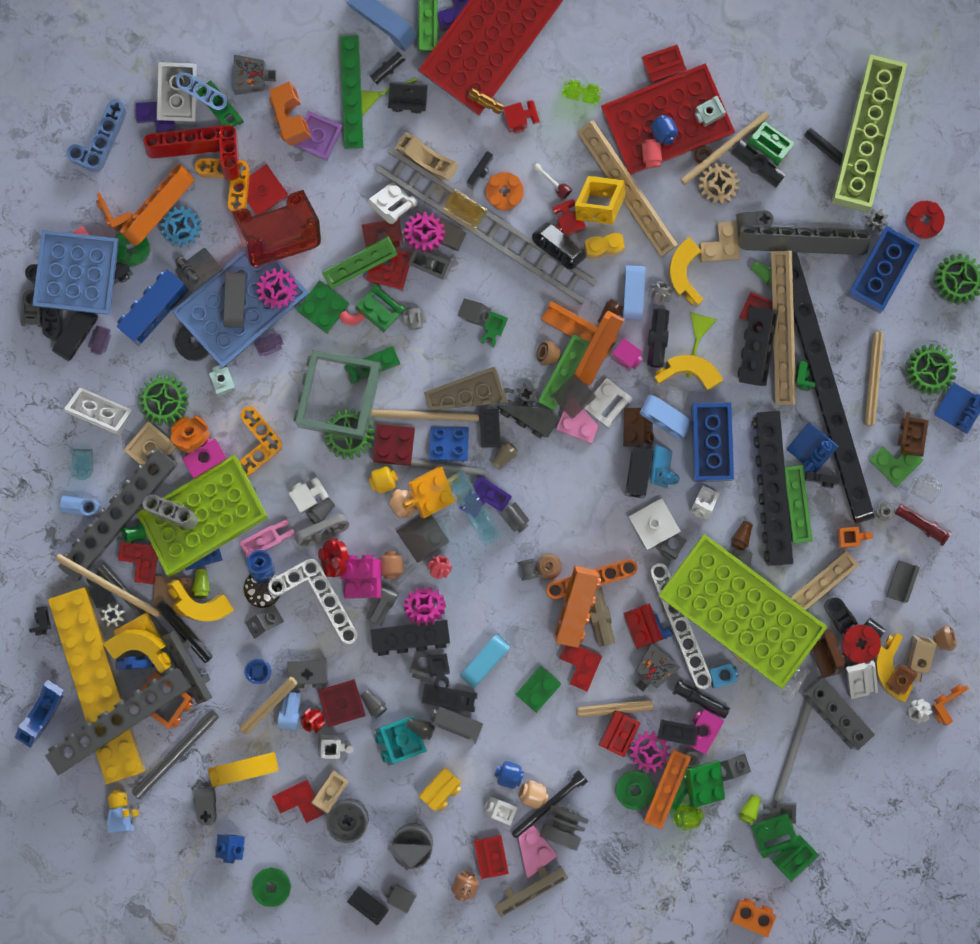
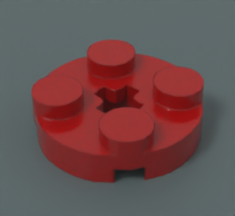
M927 200L915 203L906 215L908 230L920 239L935 237L943 229L945 223L944 212L939 204ZM923 215L930 218L928 225L920 221Z
M328 539L324 543L323 548H320L318 551V557L324 569L323 572L326 577H342L348 568L345 567V561H349L347 547L343 541Z
M852 626L846 631L841 640V648L844 655L856 663L870 662L880 652V637L870 626ZM859 638L866 642L862 650L860 647H856Z

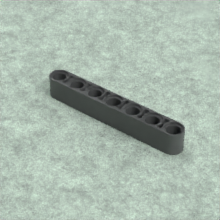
M744 225L740 230L738 246L743 250L865 255L868 253L871 234L868 231L856 229Z

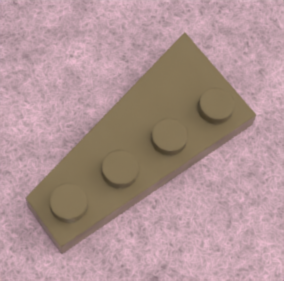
M496 366L424 392L430 410L509 403Z

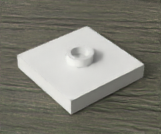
M662 498L628 516L646 550L681 532Z

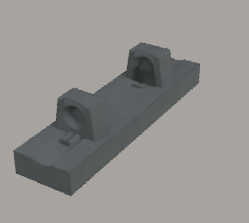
M175 630L162 635L160 638L166 643V649L176 667L181 670L192 687L189 690L196 703L200 704L210 700L212 696L205 683L211 679L207 673L200 676L186 650L192 646L190 641L181 642Z

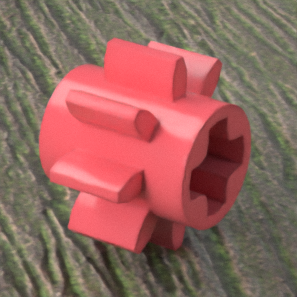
M439 555L432 557L427 568L431 569L430 575L432 577L441 579L448 577L453 566L449 565L450 560L447 557Z

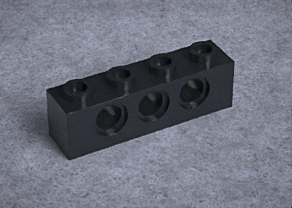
M751 306V310L748 311V328L744 332L745 346L741 351L742 365L738 369L740 383L766 386L779 310ZM759 322L763 324V329L761 332L757 330V324ZM756 341L760 343V348L758 351L754 349V343ZM753 360H755L757 363V367L755 370L751 368V362Z
M448 620L435 621V624L428 622L427 626L421 623L419 626L417 624L370 629L373 653H378V656L389 655V651L397 650V654L407 653L409 648H416V651L428 650L427 646L435 645V649L447 648L446 644L450 643ZM429 630L435 633V639L431 642L426 641L424 638L425 633ZM408 633L416 635V641L413 644H408L405 640ZM390 635H394L397 638V643L394 646H388L386 643V639Z

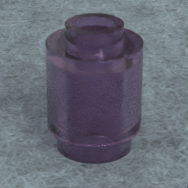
M96 326L95 330L93 329L88 344L91 353L97 355L106 353L111 338L110 329L102 326Z
M276 332L259 338L254 344L260 356H268L282 350L284 341L280 334L277 335Z

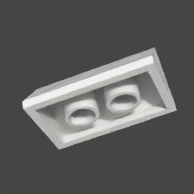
M80 387L64 408V412L121 437L132 409Z

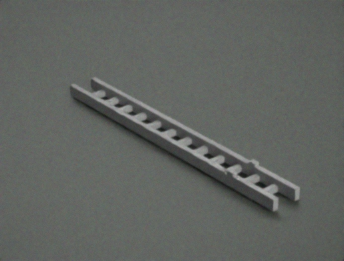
M389 148L388 154L401 161L400 164H397L393 174L380 166L376 167V172L581 305L583 304L585 299L571 290L579 278L593 287L597 283L596 280L575 267L569 270L575 274V277L568 287L563 286L556 279L565 267L538 247L531 238L394 149ZM405 165L417 172L409 185L397 178ZM421 175L433 182L425 195L413 188ZM437 185L448 192L441 205L429 199ZM452 196L464 202L457 215L445 209ZM468 206L480 213L472 226L460 219ZM484 216L496 223L488 236L476 229ZM500 226L512 233L504 247L492 239ZM516 237L528 244L520 257L508 250ZM532 247L544 254L536 267L524 260ZM548 257L560 264L552 277L540 271Z

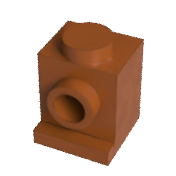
M898 664L886 684L890 686L889 690L896 695L900 693L905 694L918 674L903 664ZM900 677L905 679L904 684L899 683Z

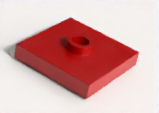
M267 164L250 175L247 203L257 217L289 196ZM238 183L236 185L239 191H242L244 189V185L242 183Z

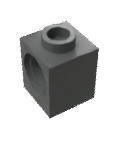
M464 298L457 316L466 322L485 327L492 309L482 303Z
M398 884L395 887L391 886L386 894V897L389 898L387 903L405 913H408L417 894Z

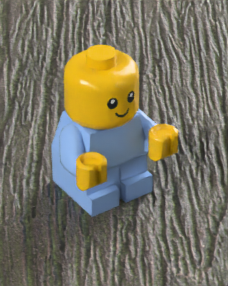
M120 789L113 790V793L108 795V806L110 808L107 819L108 833L134 830V825H131L130 819L139 816L138 809H133L130 812L127 808V794L121 792Z

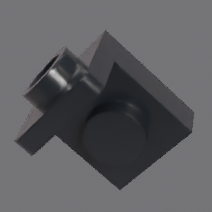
M37 607V612L34 613L36 623L40 627L29 629V633H35V636L47 634L46 630L52 629L48 607Z

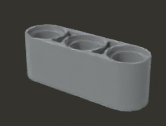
M152 494L146 496L143 500L144 509L156 518L187 530L195 528L198 523L197 516L187 507Z

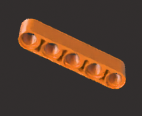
M181 164L176 166L121 228L120 233L133 246L141 243L194 181V177Z
M626 559L593 570H597L601 578L600 586L633 576L637 572L638 567L634 560ZM631 563L634 567L633 572L629 574L624 572V564ZM607 569L615 571L613 579L606 578L605 571ZM571 577L550 583L546 589L547 596L553 600L565 597ZM556 585L560 588L558 596L550 594L549 589L551 586Z

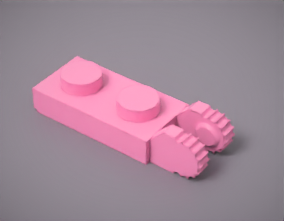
M288 519L276 525H271L240 541L239 544L247 559L252 552L256 550L266 551L281 543L282 540L294 535V530H289L281 536L276 531L289 524Z

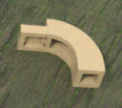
M404 133L395 146V149L407 159L442 181H449L460 166L455 161L437 154L417 137L408 133Z

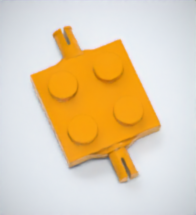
M438 466L408 482L411 499L402 503L403 508L408 510L415 506L420 517L426 518L454 503L455 500L451 492V486L460 481L459 477L454 475L447 479L443 468Z

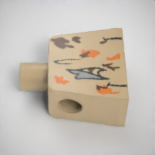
M913 635L907 666L918 674L914 681L921 682L923 673L930 672L937 644L930 638ZM922 659V662L917 664V661Z

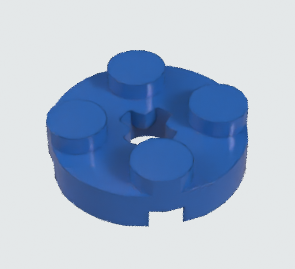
M148 656L117 658L115 662L116 670L155 667Z

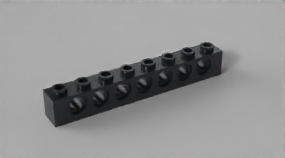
M780 411L757 412L755 417L752 418L753 429H756L757 436H754V447L758 448V455L755 456L756 467L760 468V474L757 475L758 486H761L762 491L759 494V504L763 505V513H760L761 524L765 526V532H762V541L766 543L767 551H764V562H768V567L792 565L793 555ZM763 427H769L772 430V435L769 437L764 436L762 433ZM771 446L774 451L773 455H766L764 447ZM767 465L774 466L775 473L773 475H769L766 472L765 468ZM768 484H774L777 487L775 494L768 492ZM770 503L778 505L777 513H772L769 510ZM772 522L779 523V532L771 530ZM774 541L781 543L782 549L780 551H775L772 548Z

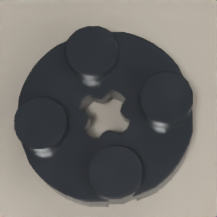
M182 326L175 338V347L178 353L188 361L205 359L209 353L199 342L196 347L189 345L192 341L191 338L194 336L185 326Z

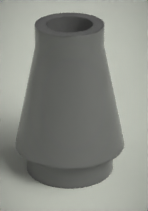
M327 498L310 508L307 516L314 524H317L328 516L335 507V504L331 499Z
M367 689L360 695L371 716L378 718L386 712V703L373 694L370 689Z

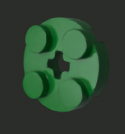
M120 232L114 237L119 239L117 261L120 264L135 267L145 262L149 257L150 244L147 237L141 243L134 246L136 250H132L130 253L126 246L131 243Z
M630 771L619 778L615 792L618 801L624 807L631 810H639L651 803L655 789L651 779L645 773ZM638 785L640 793L632 796V792L629 791L630 787Z
M274 867L263 869L253 879V896L263 906H279L290 895V879L280 869ZM268 882L271 884L274 882L276 884L275 892L267 891Z

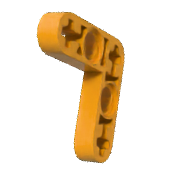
M201 158L195 163V170L199 176L205 178H224L223 173L218 172V167L221 165L220 159ZM239 160L240 168L243 166L245 169L242 170V178L238 177L235 180H230L228 208L234 215L243 214L247 206L250 167L244 160ZM204 164H206L208 168H205V170L202 171L200 167H203ZM238 183L244 185V189L240 192L234 191V187ZM236 197H239L238 201L241 206H238V208L235 209L233 205H236Z
M250 406L243 408L240 414L241 419L261 444L240 460L241 465L246 466L249 464L247 459L250 458L251 462L256 465L254 468L252 465L247 468V477L251 476L279 453L283 446L281 439L257 410ZM249 411L251 413L253 411L254 414L252 416L254 417V419L257 421L258 418H260L261 421L256 422L254 426L251 427L250 425L253 424V422L249 418L245 419V412ZM259 425L266 426L267 432L264 435L257 434L256 428ZM270 433H272L273 435L270 436V438L274 442L278 441V448L270 449L269 446L271 444L269 443V441L266 439L265 442H263L262 439L267 438L270 435ZM260 451L264 454V459L261 462H256L253 456L256 452Z

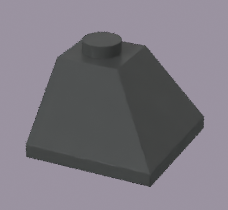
M432 515L426 518L419 516L396 531L417 563L449 543L448 538Z

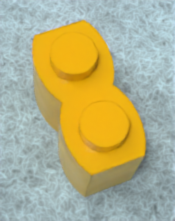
M612 233L604 238L596 236L587 239L584 243L587 259H599L604 255L616 256L621 254L625 249L622 234Z

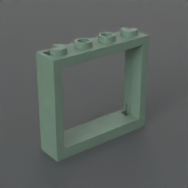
M312 350V354L308 355L307 374L304 373L302 385H304L303 392H300L298 396L299 410H296L294 413V421H296L297 427L365 441L382 369L380 362ZM318 359L370 369L357 429L304 419Z

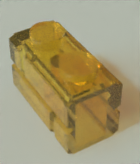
M456 189L445 204L446 210L478 229L487 215L485 207L478 206L477 202Z

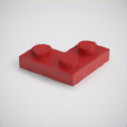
M396 249L398 255L391 259L390 266L379 264L368 271L366 281L403 291L410 268L408 263L413 253Z
M120 541L118 561L137 563L134 582L154 585L158 556L153 546L137 543L126 544Z
M565 645L559 659L577 666L570 685L588 692L602 656L580 646L576 648Z
M308 779L272 796L280 814L298 806L306 823L324 815L323 811L311 804L315 794Z

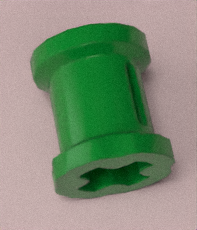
M138 523L131 528L123 527L121 529L122 538L126 544H130L134 540L146 539V531L142 523Z

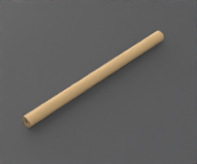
M767 112L761 114L680 179L681 183L686 185L770 118Z
M372 409L371 417L479 422V414L376 409Z
M57 555L55 561L155 617L158 616L159 611L155 607L63 555Z

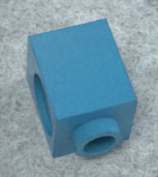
M732 663L708 669L713 688L737 682L736 678L739 677L736 666L733 667ZM721 670L729 672V678L726 681L721 680L719 677Z

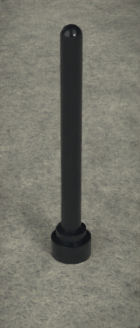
M579 770L573 774L574 777L571 778L572 781L512 832V836L514 838L519 837L547 813L551 805L555 806L573 789L580 786L583 787L588 783L584 775Z

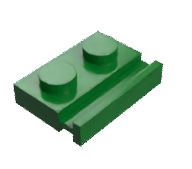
M540 666L515 695L537 713L561 686V683Z
M800 834L797 836L800 842L799 847H790L782 850L772 860V863L791 883L819 857V854Z

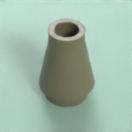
M508 441L505 444L502 443L491 463L500 470L517 456L518 449Z

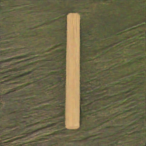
M874 332L872 337L864 424L867 426H874L876 422L884 337L882 332Z

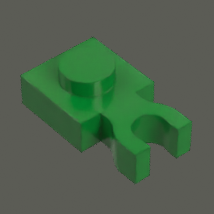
M490 312L489 320L483 330L488 332L482 337L481 343L484 344L485 340L490 338L492 340L491 347L494 348L496 345L495 337L496 335L502 336L508 318Z

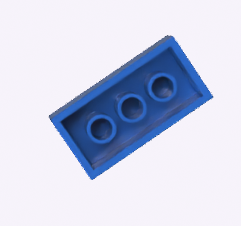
M886 226L846 296L880 314L885 309L920 244Z
M168 269L165 272L159 273L153 286L149 285L143 292L144 296L140 300L137 299L131 305L130 312L127 315L123 314L117 321L118 325L116 327L138 347L189 291L188 287Z
M692 404L694 482L733 481L732 404Z

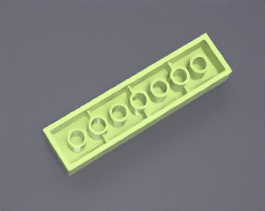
M871 54L867 59L831 201L832 204L866 213L872 208L907 67L906 63Z

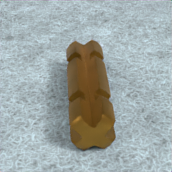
M471 89L468 94L469 99L476 100V103L489 110L492 109V112L500 114L504 107L503 104L494 102V99L483 93L479 94V91Z

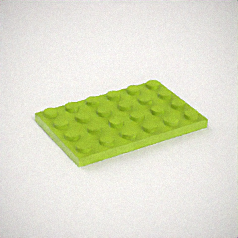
M235 454L163 497L191 510L198 518L195 528L187 530L152 516L145 509L137 513L168 577L175 575L269 518Z

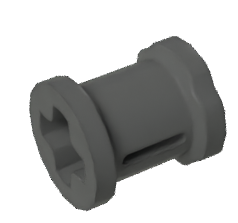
M534 558L517 562L521 567L522 581L538 577L533 565Z

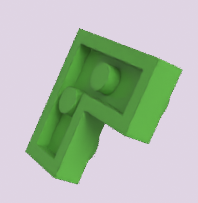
M884 447L869 459L895 487L924 461L920 456L902 454L896 460Z

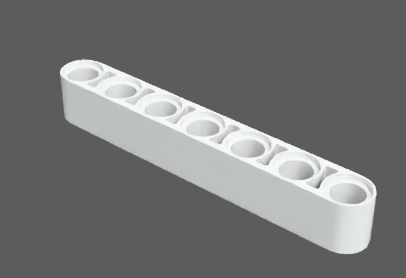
M661 563L655 564L650 569L651 579L659 595L662 586L666 585L670 580V573L668 568ZM656 567H661L664 570L663 577L658 578L654 575ZM659 598L693 684L699 689L709 687L712 681L688 619L679 612L675 614L670 613L668 610L669 604ZM678 621H683L686 625L685 630L682 632L678 631L675 627ZM685 639H690L693 643L690 650L683 647ZM692 657H697L700 660V665L697 668H693L690 665ZM699 675H705L707 678V683L704 686H700L697 683Z

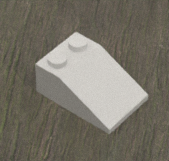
M157 62V120L195 121L196 98L179 89L175 84V78L181 72H186L196 77L197 64ZM182 76L179 80L180 85L183 87L187 86L189 78Z

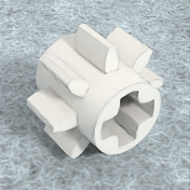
M108 604L109 609L102 610L105 613V617L101 620H107L108 627L112 623L119 627L118 622L125 621L122 618V614L125 611L118 610L120 606L118 604L115 608ZM115 612L117 618L111 620V616H109V613Z
M922 698L918 701L910 702L911 707L907 709L910 719L916 721L917 724L930 720L928 715L933 713L930 703L925 702Z

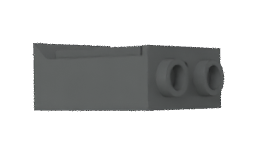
M439 707V710L435 709L431 720L434 721V726L437 723V727L469 740L472 737L475 744L483 726V723L443 707Z

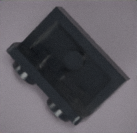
M390 82L388 108L394 112L411 110L412 113H422V111H426L428 85Z

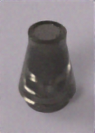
M409 717L405 728L411 730L423 740L425 738L430 740L436 727L432 725V722Z

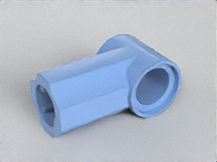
M62 496L60 501V512L93 517L98 515L101 510L100 503L89 498ZM90 502H92L94 505V510L89 513L87 512L86 507Z
M289 692L283 698L282 711L279 713L277 728L297 731L301 700L300 693Z

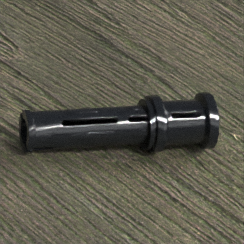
M682 679L678 680L673 689V695L678 694L687 699L688 703L694 702L718 716L726 718L730 710L729 707L698 691L697 687H691L683 683Z

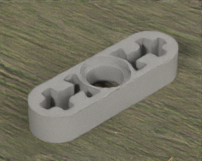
M337 514L297 532L295 535L296 543L299 548L310 547L347 530L349 522L344 514Z

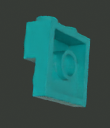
M414 715L375 729V742L381 745V759L384 763L387 762L388 766L427 752Z

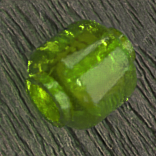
M690 804L679 806L673 814V818L678 828L680 827L681 830L688 831L700 827L704 814L701 808H692Z

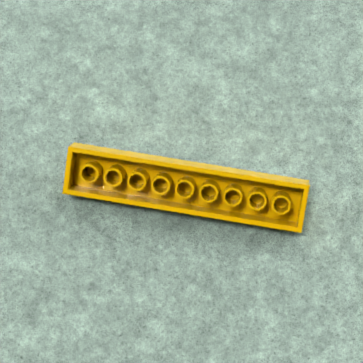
M84 587L50 598L48 601L86 723L91 721L93 724L99 720L97 716L105 711L110 713L115 709L114 705L124 699L109 652L103 645L105 639L89 588ZM119 714L113 717L114 724L118 726L122 723V717ZM103 725L97 727V734L103 736L106 733V729ZM130 728L96 751L106 784L146 772L133 728Z

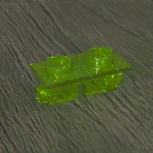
M574 79L565 81L564 86H568V88L563 89L562 95L566 96L565 98L579 100L580 94H583L582 102L594 105L595 103L599 104L601 96L597 94H601L602 89H599L598 85L588 83V86Z

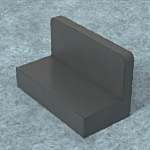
M899 560L886 597L902 603H908L920 566L911 565Z

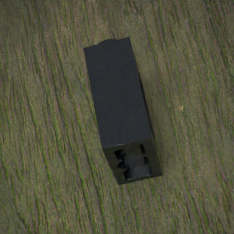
M637 445L631 451L625 496L642 499L646 496L653 450L649 449V446Z

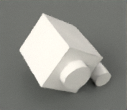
M318 477L311 480L314 488L309 490L306 483L303 485L298 483L291 488L292 491L289 495L301 514L318 504L314 498L315 496L320 495L322 500L329 497Z

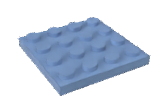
M42 230L32 306L110 315L119 239Z

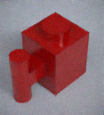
M534 100L526 102L528 106L526 110H523L521 102L503 107V114L509 133L514 132V134L525 131L528 124L526 119L531 118L533 124L540 123Z
M574 199L552 207L554 214L562 212L563 216L557 218L555 226L567 237L586 229L584 221L576 220V212H571L569 209L575 206Z

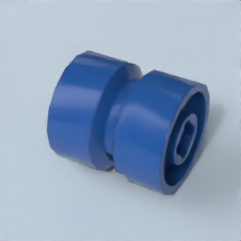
M256 550L248 556L247 566L252 579L259 583L270 581L275 573L270 554L263 550Z
M254 659L247 663L244 673L249 682L263 684L270 679L272 669L267 661Z

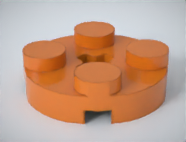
M498 173L492 176L486 185V198L497 210H512L523 198V185L520 179L511 173ZM503 187L510 190V193H507L505 197L502 193H499V190H502Z
M193 416L194 418L189 419L183 417L172 426L170 438L177 449L186 453H193L209 439L208 426L201 417Z

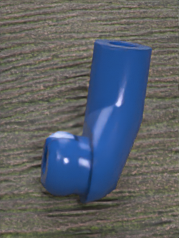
M654 614L662 638L668 639V637L673 635L671 628H663L658 614Z

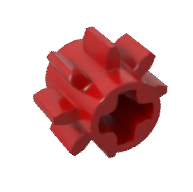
M309 708L300 717L302 720L301 725L307 732L314 730L317 733L325 725L324 715L317 709L312 712Z

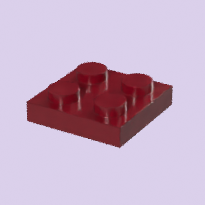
M377 424L373 462L411 466L415 428Z
M355 679L318 690L328 727L366 716Z

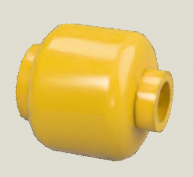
M388 466L373 470L369 477L372 490L377 491L379 494L395 489L396 481H398L396 471L391 470Z

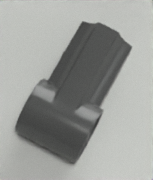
M382 584L381 598H374L375 602L366 618L381 626L399 593Z

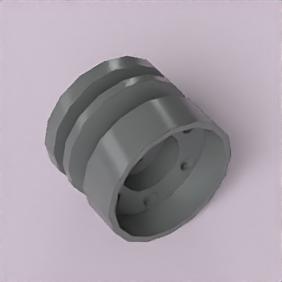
M351 798L342 799L334 804L327 815V831L338 842H355L361 838L367 829L369 822L368 811L364 804L358 800ZM346 815L353 818L351 824L348 821L344 822Z
M551 805L550 810L556 812L557 815L547 814V817L554 821L553 825L544 824L539 836L577 851L581 838L574 834L575 830L585 831V828L579 826L578 823L587 824L589 819L570 808Z
M407 823L397 830L392 844L409 845L411 840L412 842L416 841V845L431 846V850L412 869L419 868L430 859L433 849V837L430 831L423 825Z

